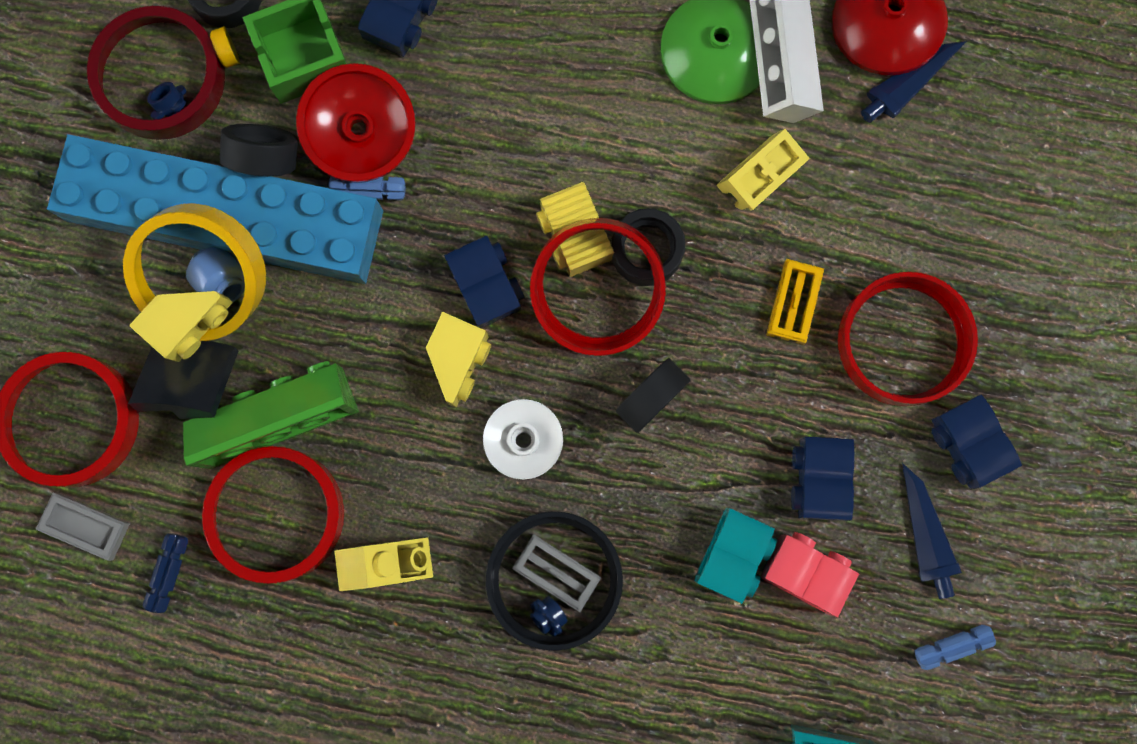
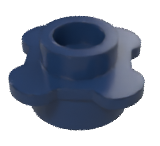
M164 82L156 86L149 93L147 101L154 109L150 115L153 120L162 119L164 116L169 117L183 110L186 104L183 95L187 91L183 85L175 87L172 82Z
M547 596L542 601L537 599L530 604L533 611L530 615L531 619L543 634L549 632L555 637L562 632L561 627L567 623V618L560 606L551 597Z

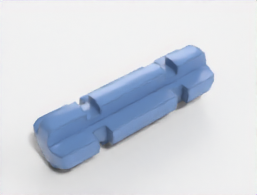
M330 176L328 183L329 189L377 198V200H383V196H387L388 200H403L406 192L405 180L402 177H388V181L381 177L373 181L358 183L342 181Z
M980 625L971 628L970 633L963 631L935 641V646L927 644L915 650V656L921 669L930 670L939 667L940 662L947 664L976 653V649L983 651L994 647L996 639L989 626Z

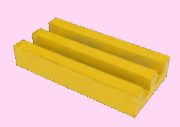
M790 259L784 261L766 333L767 336H777L786 341L792 340L801 345L806 344L824 268ZM792 270H796L798 273L784 329L779 328L778 325ZM807 273L813 275L798 333L792 330Z

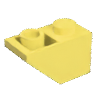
M216 291L156 295L129 326L164 358L180 362L181 359L185 360L191 357L201 345L200 338L209 328L214 329L226 319L228 315L227 309L233 302Z
M442 312L428 341L426 350L445 401L449 405L457 407L460 400L467 401L475 383V380L470 378L476 364L481 366L484 364L491 344L487 342L488 334L486 330Z
M428 537L334 551L339 591L373 588L433 577Z

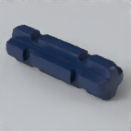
M174 533L165 535L161 546L164 552L162 555H158L149 583V587L152 589L150 592H146L143 601V608L153 613H164L167 610L171 598L167 595L169 591L173 592L182 564V560L179 558L181 554H185L188 538Z

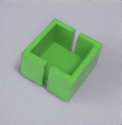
M286 0L243 17L253 46L258 53V59L269 87L280 104L301 97L309 84L326 70L347 64L322 0Z

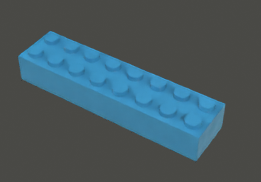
M67 134L47 207L48 211L66 222L133 235L143 223L168 207L187 203L207 205L227 213L241 223L256 241L266 264L362 284L367 283L383 215V209L377 198L272 176H254L238 173L224 166ZM170 224L154 230L146 237L147 239L199 250L215 247L225 250L236 257L229 246L218 236L195 225Z

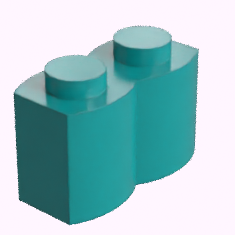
M725 508L694 581L741 604L746 596L752 598L761 579V576L756 574L758 566L762 559L766 561L770 559L777 543V539L772 537L775 528L731 508Z

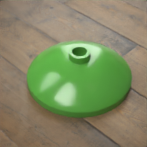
M688 0L671 15L662 34L661 60L667 76L682 93L703 103L727 104L747 97L760 86L749 2L745 0ZM716 34H723L726 36L727 41L719 42L714 36Z

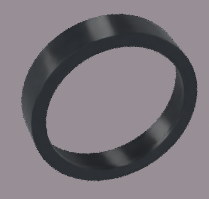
M543 512L517 522L499 539L487 565L486 592L496 619L515 639L542 650L559 651L571 649L593 639L613 618L622 595V567L613 544L593 523L570 513ZM548 523L567 524L586 532L602 549L610 571L608 597L597 617L587 626L574 633L555 637L535 633L519 624L508 612L499 589L500 566L509 546L525 531Z

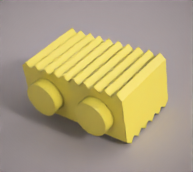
M584 182L541 198V211L536 212L543 233L551 232L552 236L565 226L576 221L599 218ZM589 230L566 239L556 248L552 255L558 269L566 267L569 276L573 277L598 265L610 262L614 251L605 230Z

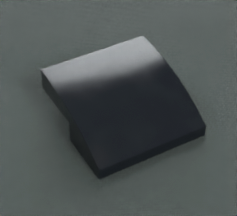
M201 341L200 347L191 357L177 362L164 358L151 347L128 404L137 412L171 410L180 419L213 418L216 415L239 351L231 345L213 341Z

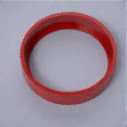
M583 219L559 230L542 248L531 275V303L543 329L562 346L585 355H611L636 345L654 328L665 303L666 283L664 269L654 246L635 228L613 219ZM589 230H608L629 238L644 252L653 272V295L644 315L636 324L624 332L607 337H590L567 328L555 317L549 308L544 293V272L553 252L566 239Z
M919 272L893 273L868 285L849 303L841 318L838 330L839 355L850 379L871 398L894 406L921 405L952 392L970 372L978 347L975 319L963 297L946 282ZM904 288L922 292L936 300L945 309L953 322L957 337V351L954 363L945 378L926 392L915 395H897L883 391L865 377L853 357L850 346V329L853 319L860 307L868 299L886 290Z
M55 352L34 358L14 372L0 392V453L14 471L34 483L55 487H80L95 483L115 471L126 459L135 443L139 427V412L128 404L133 390L127 380L112 366L83 354ZM56 364H77L99 375L106 382L114 396L117 407V425L113 439L102 456L83 470L65 475H51L39 472L31 468L23 460L16 448L12 433L14 407L24 387L41 371Z
M277 446L255 448L229 461L212 480L204 499L202 511L204 535L216 559L227 570L238 577L266 584L294 580L309 574L319 567L330 556L338 543L344 523V504L341 491L328 469L306 453ZM265 458L287 459L307 469L320 484L327 504L325 531L315 550L299 564L276 572L254 570L236 561L224 548L216 523L218 500L229 478L246 464Z

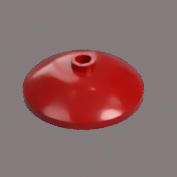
M836 0L831 20L832 32L841 52L859 68L879 75H900L922 67L938 52L946 36L948 13L944 0ZM889 5L898 6L900 11L891 10Z
M343 64L330 68L317 76L304 91L296 115L299 141L309 159L324 173L347 182L373 181L395 170L409 153L415 136V113L405 89L387 72L366 64ZM358 122L366 125L365 132L360 135L352 132L353 125Z

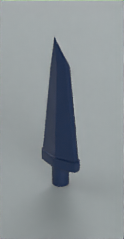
M967 41L942 44L934 57L922 67L909 73L894 75L877 87L874 86L867 92V97L872 103L861 111L863 119L871 123L882 113L895 118L901 113L903 107Z
M902 463L921 582L934 580L939 599L953 597L955 593L950 576L962 573L960 565L957 563L924 482Z

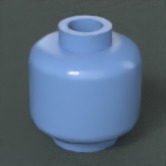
M210 247L201 249L192 256L186 269V279L196 292L216 291L228 297L232 302L236 301L245 290L243 271L240 263L231 253L219 248Z

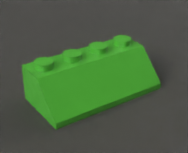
M329 361L315 364L307 369L308 374L293 380L292 376H285L269 383L270 389L258 394L255 393V390H250L232 397L233 403L218 408L213 418H193L183 422V446L186 466L214 469L227 464L233 458L246 451L273 446L358 413L359 410L343 368L336 363L330 365Z

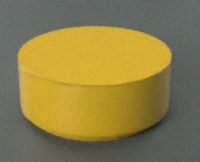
M223 26L212 30L210 38L221 64L226 68L240 64L237 51L227 29Z

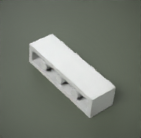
M750 0L763 117L795 123L823 112L810 0Z

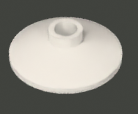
M514 400L502 405L490 416L484 429L483 445L488 460L499 472L514 479H532L546 473L558 460L563 446V432L555 414L543 404L533 400ZM521 433H527L531 437V444L526 448H521L516 444V438Z

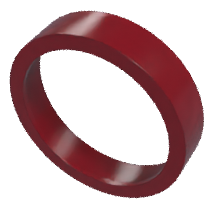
M144 6L119 15L99 33L89 53L87 80L91 94L98 106L121 128L142 138L164 140L180 137L195 130L212 115L223 94L225 67L221 64L210 36L194 18L170 7ZM164 22L187 27L199 39L206 57L205 79L195 99L180 112L156 120L137 119L116 109L104 94L103 73L107 59L117 43L133 30L148 24Z

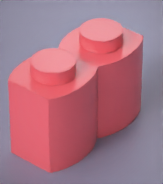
M794 531L792 537L781 535L760 575L761 579L812 607L838 618L859 576L858 572L850 568L852 561L834 551H830L828 556L814 549L816 542L801 533Z

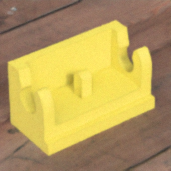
M783 129L771 135L716 186L722 193H731L737 199L735 203L736 208L740 210L749 208L752 211L810 158L789 132Z

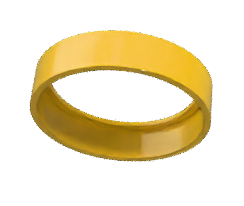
M194 203L168 207L143 223L133 233L127 243L123 258V272L129 294L141 312L155 297L145 279L141 262L142 245L145 238L151 232L166 225L180 223L204 228L218 236L229 246L237 257L244 275L245 291L238 312L226 323L220 324L214 329L209 328L200 338V341L216 340L227 336L237 330L249 318L262 300L266 286V268L262 253L248 230L232 216L219 209Z

